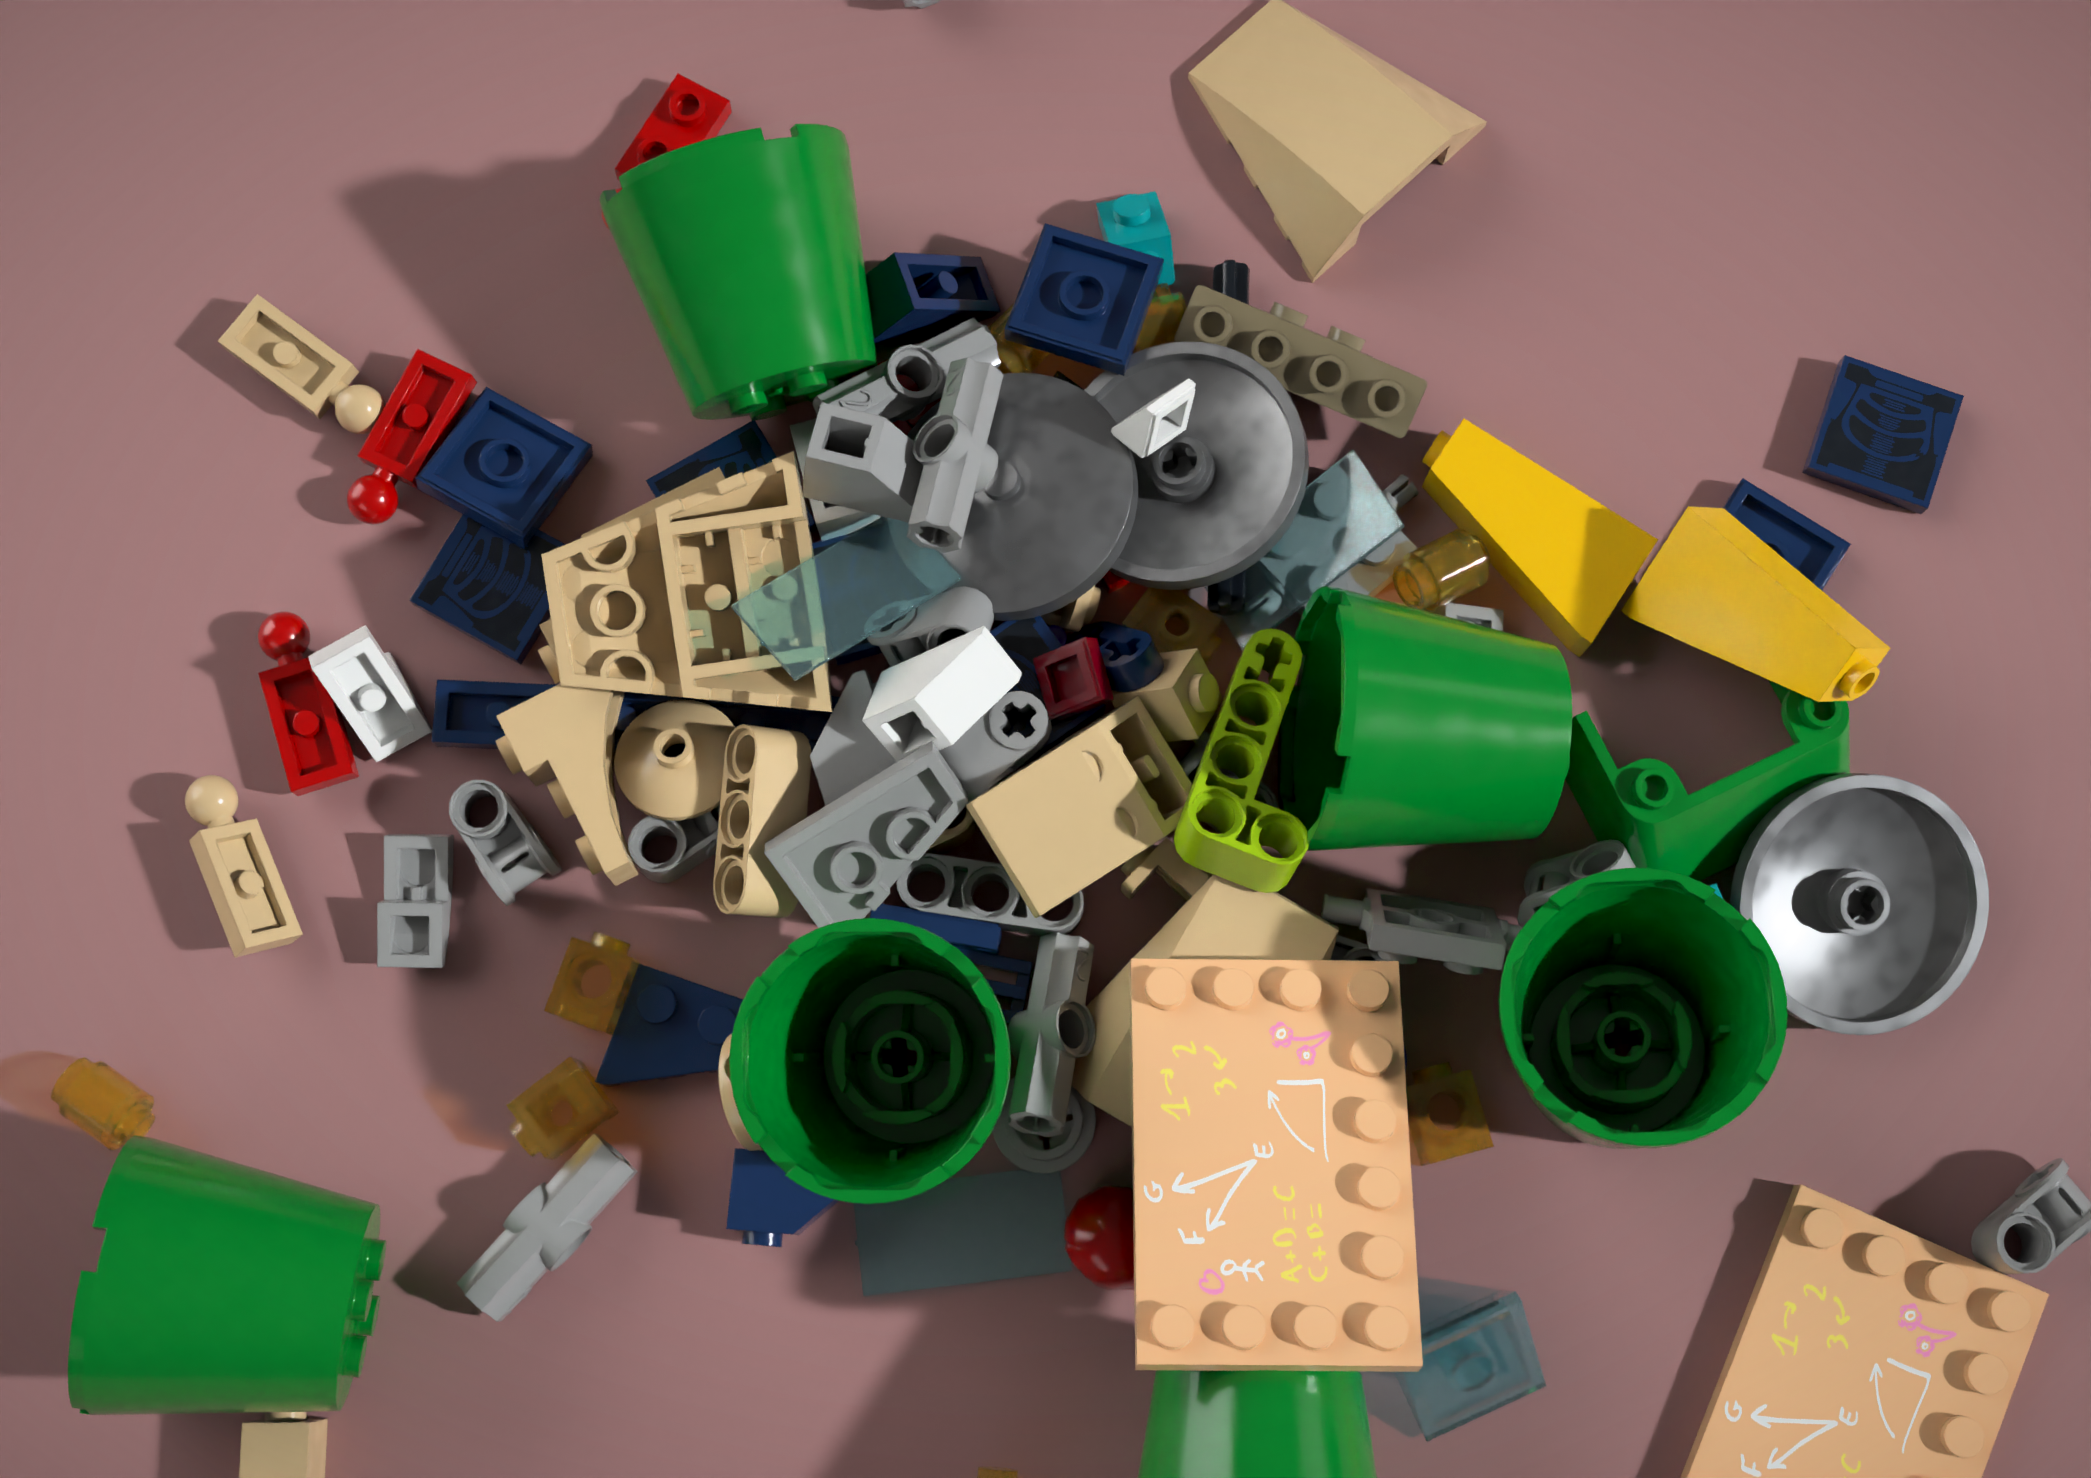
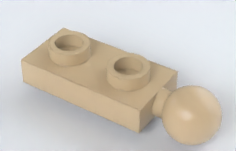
M258 294L218 340L226 351L317 418L321 419L333 404L338 422L351 433H370L385 407L382 396L374 388L362 384L349 386L359 373L350 361Z
M207 775L198 778L189 786L186 792L185 806L191 818L202 825L208 826V829L199 830L189 842L234 957L292 944L303 933L257 818L235 823L232 816L238 807V794L233 784L217 775Z

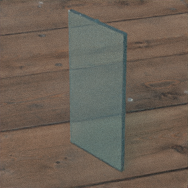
M1354 450L1350 451L1306 487L1299 510L1283 537L1265 556L1246 569L1245 608L1243 611L1229 616L1218 614L1223 617L1242 650H1244L1253 634L1263 629L1276 628L1308 603L1318 588L1331 585L1405 527Z
M882 516L732 604V609L760 640V644L768 649L796 681L961 580V576L937 550L920 548L906 536L909 527L908 522Z
M1018 1170L951 1178L928 1191L903 1200L875 1204L854 1203L857 1232L855 1245L858 1246L863 1296L1072 1271L1071 1260L1065 1250L1064 1227L1066 1215L1060 1171L1051 1174H1041Z

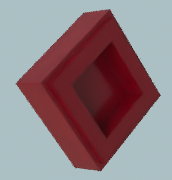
M1084 637L1033 658L1049 720L1062 721L1114 700L1097 638Z

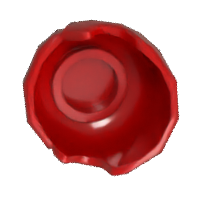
M1100 1186L1079 1198L1066 1218L1064 1227L1065 1250L1077 1269L1097 1287L1106 1290H1134L1133 1189L1121 1186Z

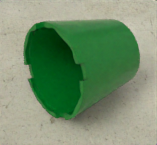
M795 124L790 128L792 137L764 140L761 127L713 137L667 152L632 168L619 176L622 190L618 193L616 189L604 190L600 195L599 201L603 216L695 418L717 420L748 415L754 421L771 418L786 412L787 406L805 401L813 402L817 395L877 366L850 150L845 134L837 128L820 124Z
M1327 586L1318 588L1309 599L1303 611L1294 638L1300 646L1303 657L1297 685L1293 687L1279 727L1278 741L1279 806L1281 810L1297 817L1306 827L1309 844L1307 851L1522 840L1538 837L1546 829L1554 815L1570 764L1572 693L1567 665L1561 651L1553 644L1345 589Z
M1653 868L1608 870L1579 879L1560 889L1549 897L1548 901L1520 929L1507 955L1501 976L1499 990L1501 1031L1508 1054L1528 1094L1541 1113L1561 1131L1582 1142L1612 1149L1661 1148L1685 1144L1708 1136L1729 1124L1753 1103L1768 1083L1781 1056L1786 1036L1788 1014L1784 980L1777 959L1760 929L1750 918L1747 921L1732 905L1716 895L1714 888L1688 876L1667 870ZM1613 1032L1623 1034V1043H1633L1634 1046L1626 1057L1616 1055L1615 1048H1607L1606 1044Z
M864 918L832 923L799 937L788 945V948L767 967L761 976L756 977L740 1005L734 1023L729 1065L733 1097L748 1134L755 1144L758 1143L769 1158L787 1173L785 1176L798 1185L830 1199L849 1203L875 1204L903 1200L928 1191L955 1175L976 1155L990 1136L1001 1114L1010 1080L1011 1055L1007 1025L1001 1006L983 974L968 957L945 939L926 929L889 919ZM903 1038L906 1039L907 1048L917 1052L916 1065H908V1075L904 1074L903 1064L892 1062V1051L895 1048H903Z
M136 1135L131 1137L125 1143L114 1162L92 1224L94 1229L106 1231L96 1272L81 1270L68 1355V1392L72 1408L80 1409L81 1414L89 1415L340 1411L347 1398L353 1377L359 1378L361 1375L366 1353L367 1336H373L378 1317L380 1296L372 1294L374 1281L380 1280L386 1253V1240L379 1239L380 1206L376 1203L155 1138Z
M1156 1370L1138 1478H1377L1362 1374L1358 1371Z

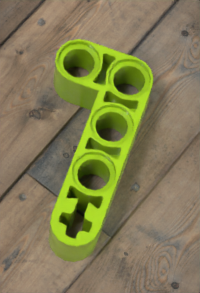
M1272 628L1263 629L1253 634L1243 650L1230 679L1174 834L1176 851L1185 862L1198 869L1263 893L1277 892L1288 884L1309 846L1307 829L1297 817L1254 799L1302 663V652L1296 640L1284 631ZM1261 670L1270 673L1268 684L1257 681ZM1239 716L1251 719L1257 726L1247 724ZM1219 768L1234 772L1239 779L1229 778ZM1198 822L1211 823L1221 833L1208 832ZM1261 846L1274 848L1283 858L1270 856Z

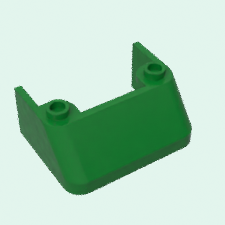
M1768 680L1782 705L1781 716L1783 724L1794 745L1689 795L1677 773L1660 760L1652 758L1639 759L1618 769L1588 712L1584 711L1572 718L1570 764L1565 780L1598 842L1611 839L1623 843L1636 868L1667 870L1702 881L1737 864L1742 849L1757 824L1772 807L1786 796L1813 781L1828 776L1850 773V726L1847 701L1817 702Z

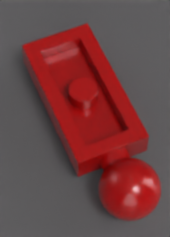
M677 73L614 168L617 180L620 181L619 176L650 159L675 149L716 137L732 113L730 100ZM622 188L616 189V192L618 193ZM601 209V214H602L603 222H604V224L606 225V227L609 229V227H608V225H607V223H606V220H605V218H604V216H603L602 209Z
M417 349L357 455L364 464L375 468L372 475L358 478L348 490V508L356 519L371 525L381 524L389 520L396 512L398 506V494L395 489L398 480L417 489L416 477L447 438L477 384L472 374L422 350Z
M277 612L268 616L259 628L258 642L262 651L269 658L278 661L279 666L259 672L258 675L290 791L297 796H301L358 778L359 774L341 710L312 670L309 658L303 657L310 643V631L306 622L300 616L291 612Z

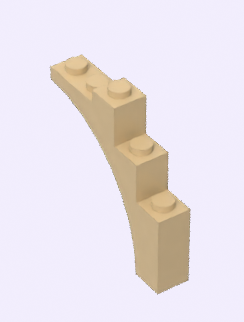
M720 467L581 535V537L583 538L619 522H626L653 511L656 507L678 498L682 499L716 485V482L724 480L725 477ZM551 619L539 624L549 645L539 649L538 652L553 681L557 684L560 682L552 623ZM558 684L497 715L496 717L505 736L495 741L513 775L523 770L536 787L557 777L556 780L548 783L547 786L563 817L566 819L575 814L585 833V836L575 840L585 863L593 875L604 871L611 882L617 886L639 875L621 829L613 781L615 730L625 692Z

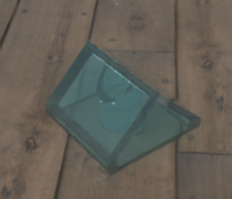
M1507 1290L1496 1291L1421 1326L1422 1368L1419 1372H1394L1421 1433L1427 1442L1546 1387L1522 1300L1516 1291Z

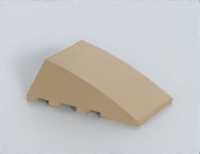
M1270 0L1188 73L1189 81L1226 142L1233 145L1244 163L1243 170L1255 189L1259 188L1273 211L1274 221L1286 240L1290 239L1301 257L1302 267L1312 283L1356 244L1361 225L1434 159L1441 165L1445 164L1476 136L1487 123V121L1282 0Z
M794 451L772 459V462L748 472H741L716 482V485L692 495L665 503L641 516L626 522H619L541 554L561 685L833 712L828 647L810 525Z
M1213 874L1133 958L1331 960L1339 928L1277 892L1263 893L1254 891ZM1129 961L1086 1006L1094 1020L1096 1039L1093 1049L1087 1056L1076 1058L1071 1085L1088 1102L1132 1127Z

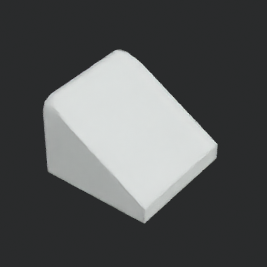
M1190 379L1185 380L1112 427L1111 433L1141 458L1149 456L1186 430L1195 395L1196 383Z

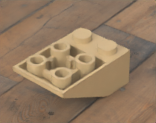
M1139 696L1093 720L966 804V807L1034 918H1037L1174 831L1192 783Z

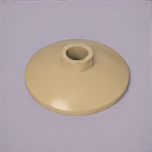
M694 700L668 701L644 711L626 728L616 748L615 774L623 794L635 808L651 817L662 820H688L715 809L720 805L726 744L735 726L726 715L715 707ZM675 744L685 745L684 751L677 757L671 758L664 755V752Z

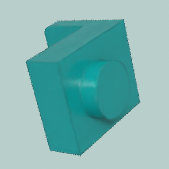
M1156 191L1144 194H1127L1118 199L1096 203L1098 223L1104 241L1164 259L1163 271L1157 287L1173 284L1175 282L1171 233Z

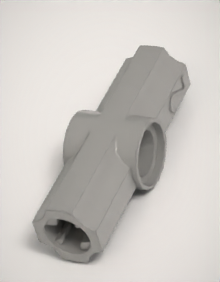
M972 318L924 343L902 346L892 353L889 360L817 395L812 403L816 416L818 415L821 402L885 417L891 423L897 420L913 419L924 410L926 405L942 397L952 361L969 357L975 361L991 363L998 368L1001 361L998 356L997 342L987 325H982ZM896 375H906L912 378L917 384L919 391H909L898 382Z
M969 357L950 363L938 413L922 426L913 442V455L923 465V470L906 536L920 548H930L942 553L960 550L974 494L989 483L998 467V455L987 444L1001 389L1003 374L991 363L975 361Z
M1055 932L1040 937L1028 1009L1017 1012L1011 1018L1008 1026L1010 1050L1018 1061L1008 1125L1022 1133L1037 1134L1044 1137L1063 1134L1076 1058L1087 1056L1093 1049L1096 1040L1094 1020L1089 1009L1085 1006L1094 945L1081 936H1069Z
M594 1133L582 1144L572 1158L566 1161L561 1170L548 1184L544 1182L538 1185L514 1208L503 1224L506 1230L462 1276L457 1285L476 1307L488 1314L496 1322L502 1321L529 1294L532 1287L548 1270L551 1272L556 1270L579 1248L593 1229L590 1225L592 1221L638 1171L617 1149L601 1136Z

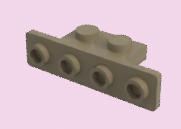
M1198 285L1195 287L1175 334V342H1204L1236 350L1257 361L1270 371L1283 385L1285 390L1397 438H1403L1406 435L1427 388V381L1361 352L1366 340L1339 328L1331 326L1327 337L1305 328L1304 325L1308 315L1275 301L1269 313L1206 286Z

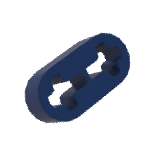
M1100 621L1086 625L1079 632H1074L1065 643L1067 645L1084 637L1097 638L1111 690L1116 692H1130L1140 689L1154 681L1164 668L1163 659L1148 633L1112 622Z

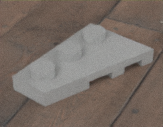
M931 741L766 842L764 853L818 928L851 919H864L871 909L875 911L890 894V887L913 861H918L966 804L969 803L968 794Z

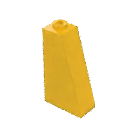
M1463 418L1452 436L1441 430L1422 460L1424 464L1431 467L1422 488L1570 652L1580 657L1598 635L1658 539Z
M1688 506L1621 610L1630 619L1817 702L1853 701L1865 694L1876 682L1880 673L1878 665L1890 650L1888 645L1724 508Z

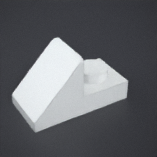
M366 625L308 656L312 670L376 762L432 732L427 718L391 653H384Z

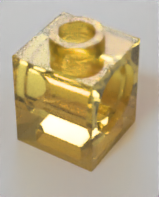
M598 932L593 933L590 943L571 937L544 1011L555 1017L612 1036L637 967L641 964L633 957L627 956L631 945ZM596 965H607L612 977L610 987L599 997L587 998L581 987L585 972Z
M1450 1062L1412 1072L1415 1084L1406 1087L1408 1123L1421 1166L1494 1147L1471 1069L1453 1074ZM1435 1094L1450 1096L1459 1107V1120L1451 1130H1442L1436 1127L1429 1118L1428 1105Z

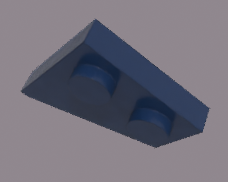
M639 964L595 1082L610 1087L629 1082L652 1079L662 1080L684 1077L689 1074L718 1072L722 1045L725 1039L733 1032L734 1023L743 999Z

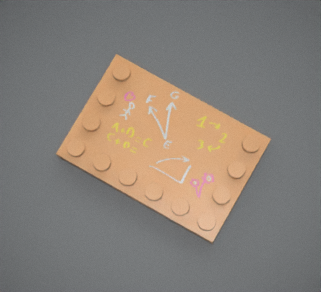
M1131 958L1129 977L1135 1370L1419 1372L1423 1366L1399 961Z
M1802 1184L1794 1185L1680 1478H1982L2049 1294Z

